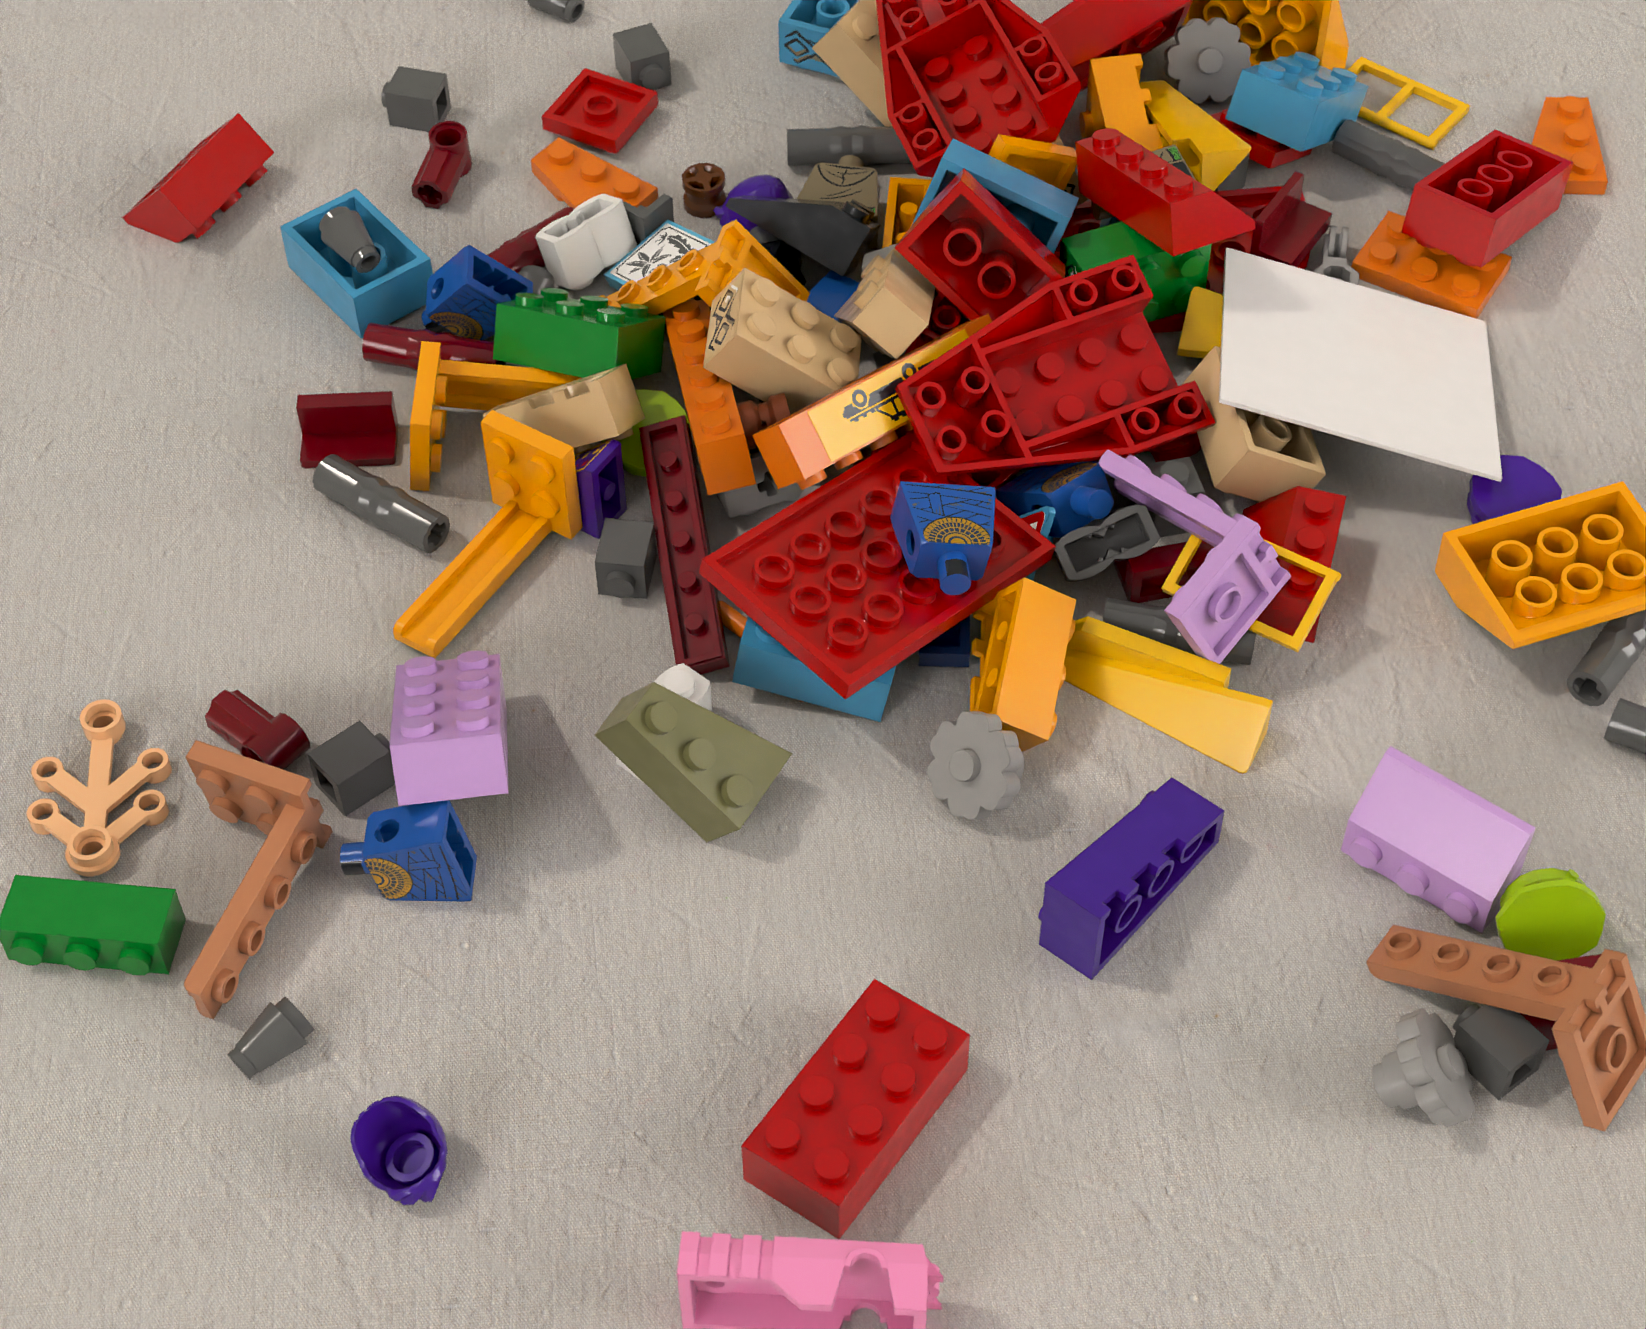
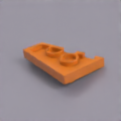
M1545 97L1531 145L1574 162L1563 194L1604 195L1608 179L1588 97Z
M560 137L531 159L532 173L558 201H565L569 207L576 208L590 198L603 193L622 199L636 208L640 205L647 208L658 199L657 187Z

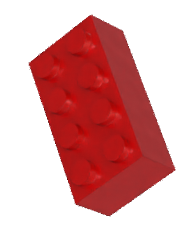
M1495 129L1415 184L1401 233L1415 238L1416 242L1421 246L1437 248L1455 256V259L1464 265L1481 268L1558 210L1574 162Z
M874 979L741 1145L743 1180L840 1240L968 1070L970 1034Z

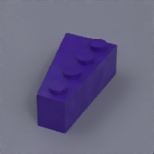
M1172 777L1156 791L1148 792L1138 806L1045 882L1043 906L1038 915V919L1041 920L1039 945L1092 980L1219 842L1225 810Z

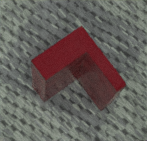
M1295 171L1256 218L1250 254L1298 267L1328 230L1332 213L1300 200L1304 174Z
M392 391L297 395L296 410L302 432L300 451L302 468H316L326 456L335 454L355 466H381L396 463L399 424Z
M1202 540L1179 581V586H1184L1203 564L1209 551L1214 548L1212 545ZM1187 541L1153 547L1141 556L1128 559L1127 561H1114V567L1127 600L1143 603L1173 597L1163 592L1161 588Z

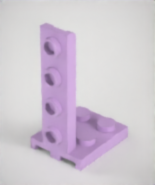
M1107 449L1101 456L1099 465L1106 474L1115 478L1114 487L1121 495L1139 505L1146 506L1151 512L1214 547L1209 551L1203 564L1189 581L1177 590L1171 603L1164 611L1197 656L1220 664L1290 579L1291 574L1277 562L1276 557L1278 554L1273 546L1264 541L1259 534L1261 527L1257 522L1237 513L1232 518L1224 514L1219 505L1208 496L1199 493L1195 498L1188 494L1186 489L1173 477L1163 474L1159 478L1152 474L1151 470L1135 456L1128 455L1125 459Z

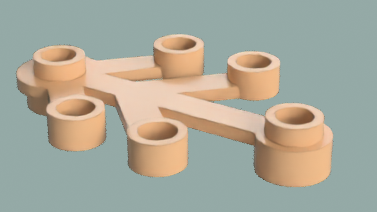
M106 699L91 702L80 714V723L85 737L91 742L87 787L65 771L62 762L56 757L41 758L31 768V774L36 787L42 792H57L85 814L84 826L80 828L62 816L57 803L48 798L34 801L26 812L32 830L40 835L52 834L66 845L65 858L70 869L78 875L88 877L101 875L113 868L120 858V844L143 824L154 826L162 823L169 814V808L163 793L153 789L146 790L136 796L132 808L107 826L108 814L146 782L156 784L165 781L170 776L172 767L164 750L150 748L143 751L138 756L137 762L111 783L114 744L121 739L126 723L120 706L116 702ZM161 763L156 768H148L151 764ZM48 772H56L50 777H42ZM150 805H158L157 808L153 810H144L146 807ZM44 814H51V816L46 819L38 820V818Z

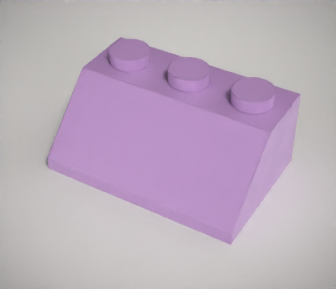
M1390 746L1383 755L1348 820L1341 851L1351 856L1357 864L1365 868H1371L1397 883L1408 894L1419 896L1445 911L1454 921L1467 924L1483 933L1500 910V898L1506 888L1520 875L1535 827Z

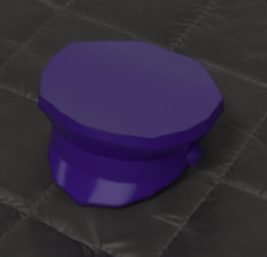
M1500 455L1501 482L1473 475L1469 481L1470 491L1467 496V508L1471 521L1475 524L1561 499L1562 489L1554 477L1539 464L1524 456Z

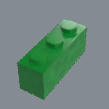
M15 875L0 915V941L8 959L15 960L24 965L33 966L40 963L61 964L85 971L94 968L115 969L139 976L148 973L169 974L186 918L176 889Z

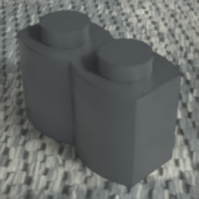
M1129 506L1111 514L1100 526H1086L1069 532L1056 543L1054 555L1066 581H1083L1102 572L1112 561H1127L1128 559L1141 556L1159 541L1160 536L1146 506Z

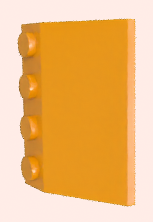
M1193 0L1183 25H1186L1193 18L1203 19L1207 23L1214 17H1220L1228 21L1229 24L1238 26L1240 29L1238 42L1246 43L1251 49L1249 58L1251 66L1258 65L1262 61L1276 60L1280 56L1294 55L1295 52H1304L1317 57L1320 60L1318 65L1327 69H1345L1349 42L1339 0Z
M1624 481L1447 531L1442 536L1435 573L1457 608L1511 649L1519 648L1646 610V512Z

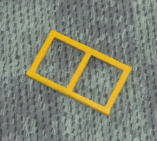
M1360 57L1347 69L1356 75L1363 70L1402 88L1377 113L1361 106L1358 114L1359 117L1431 150L1469 112L1470 105L1364 57ZM1413 93L1453 111L1429 137L1388 118Z
M1193 534L1188 539L1161 588L1163 592L1174 596L1177 590L1182 587L1178 583L1202 542L1201 539ZM1264 540L1273 546L1278 554L1277 558L1324 578L1293 636L1257 620L1248 629L1298 653L1336 582L1340 580L1341 573Z

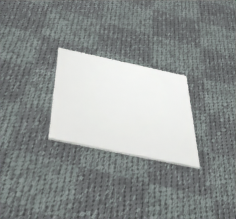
M1226 247L1224 256L1219 403L1501 482L1502 470L1486 321Z

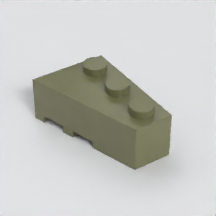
M655 682L623 697L594 735L706 842L741 829L792 755L791 752Z

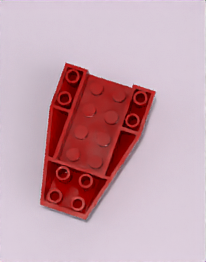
M876 0L887 114L919 176L933 178L941 158L953 138L987 155L998 134L1045 143L1056 141L1082 86L1046 27L1010 0Z
M1073 0L1040 24L1049 30L1078 77L1082 86L1081 92L1088 88L1090 59L1141 53V56L1145 55L1174 37L1175 30L1183 25L1193 0Z
M1134 254L1047 284L896 386L897 395L935 476L1100 460L1107 449L1125 458L1128 455H1136L1210 428L1216 423L1195 380L1178 386L1142 311L1154 295Z

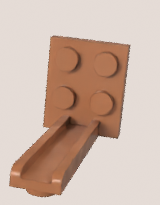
M195 740L185 758L196 777L197 785L202 789L210 805V811L218 818L229 823H237L238 820L256 825L260 831L268 835L184 981V987L187 993L195 1000L199 1013L204 1017L214 1020L222 1004L228 1003L234 996L239 982V974L249 956H254L261 948L265 937V928L275 910L281 909L287 902L291 891V882L301 864H306L311 859L316 847L324 848L333 831L331 826L322 824L319 821L324 810L319 800L311 798L307 794L312 785L309 778Z
M1393 925L1366 961L1371 974L1380 980L1556 1021L1552 1027V1032L1558 1047V1054L1562 1059L1571 1086L1572 1096L1576 1101L1583 1125L1586 1127L1605 1131L1646 1068V1015L1626 953L1605 949L1593 968Z

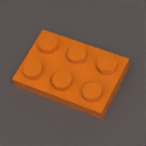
M1388 211L1352 261L1351 267L1359 273V279L1420 303L1477 319L1509 271L1512 256L1500 253L1481 268L1464 265L1458 262L1455 256L1437 248L1421 246L1416 242L1415 238L1401 233L1405 216Z

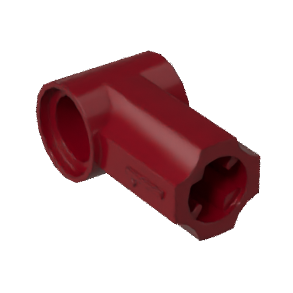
M455 121L437 123L429 131L430 147L411 186L413 197L420 200L425 207L440 209L441 205L449 203L459 179L471 170L472 160L467 130L461 123Z
M225 689L212 699L210 709L205 715L208 728L237 748L242 756L283 770L311 748L308 736L294 719L285 713H279L274 717L239 690L229 692Z

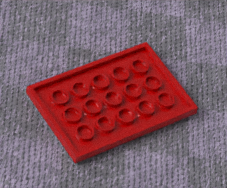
M913 431L701 559L700 575L845 700L993 600L998 591L1027 577L1049 562L1056 547L995 498L993 545L981 579L977 581L971 580V586L966 592L959 595H949L941 590L939 579L919 578L912 575L908 569L890 517L900 481L980 486L965 473L935 476Z

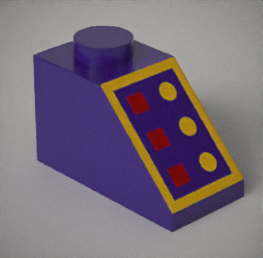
M614 439L577 453L574 456L583 526L581 531L597 539L601 538L605 518L619 519L627 510L621 443Z

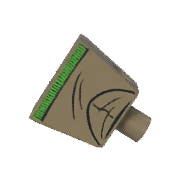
M854 155L843 156L838 164L818 163L814 166L797 199L844 203L846 201L851 202L853 199L874 211L875 215L872 220L878 223L877 171L874 168L864 167L863 161ZM878 231L867 249H877Z

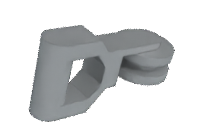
M1331 225L1329 234L1324 235L1321 265L1315 268L1314 272L1329 277L1341 278L1343 281L1359 285V273L1347 264V258H1345L1348 247L1349 227H1342L1341 234H1337L1336 226Z

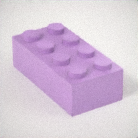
M468 651L458 655L457 659L436 661L433 657L422 656L409 659L404 665H396L389 746L398 806L509 793L507 708L500 654L488 655L485 651Z

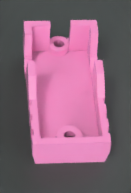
M682 1231L677 1281L683 1329H842L843 1322L850 1321L852 1314L860 1308H869L875 1311L879 1316L880 1323H886L887 1329H926L927 1309L941 1310L942 1304L936 1297L939 1295L940 1282H943V1276L940 1273L939 1267L931 1263L926 1257L923 1244L774 1236V1240H762L761 1235H743V1239L731 1238V1234L713 1233L712 1237H701L700 1232Z

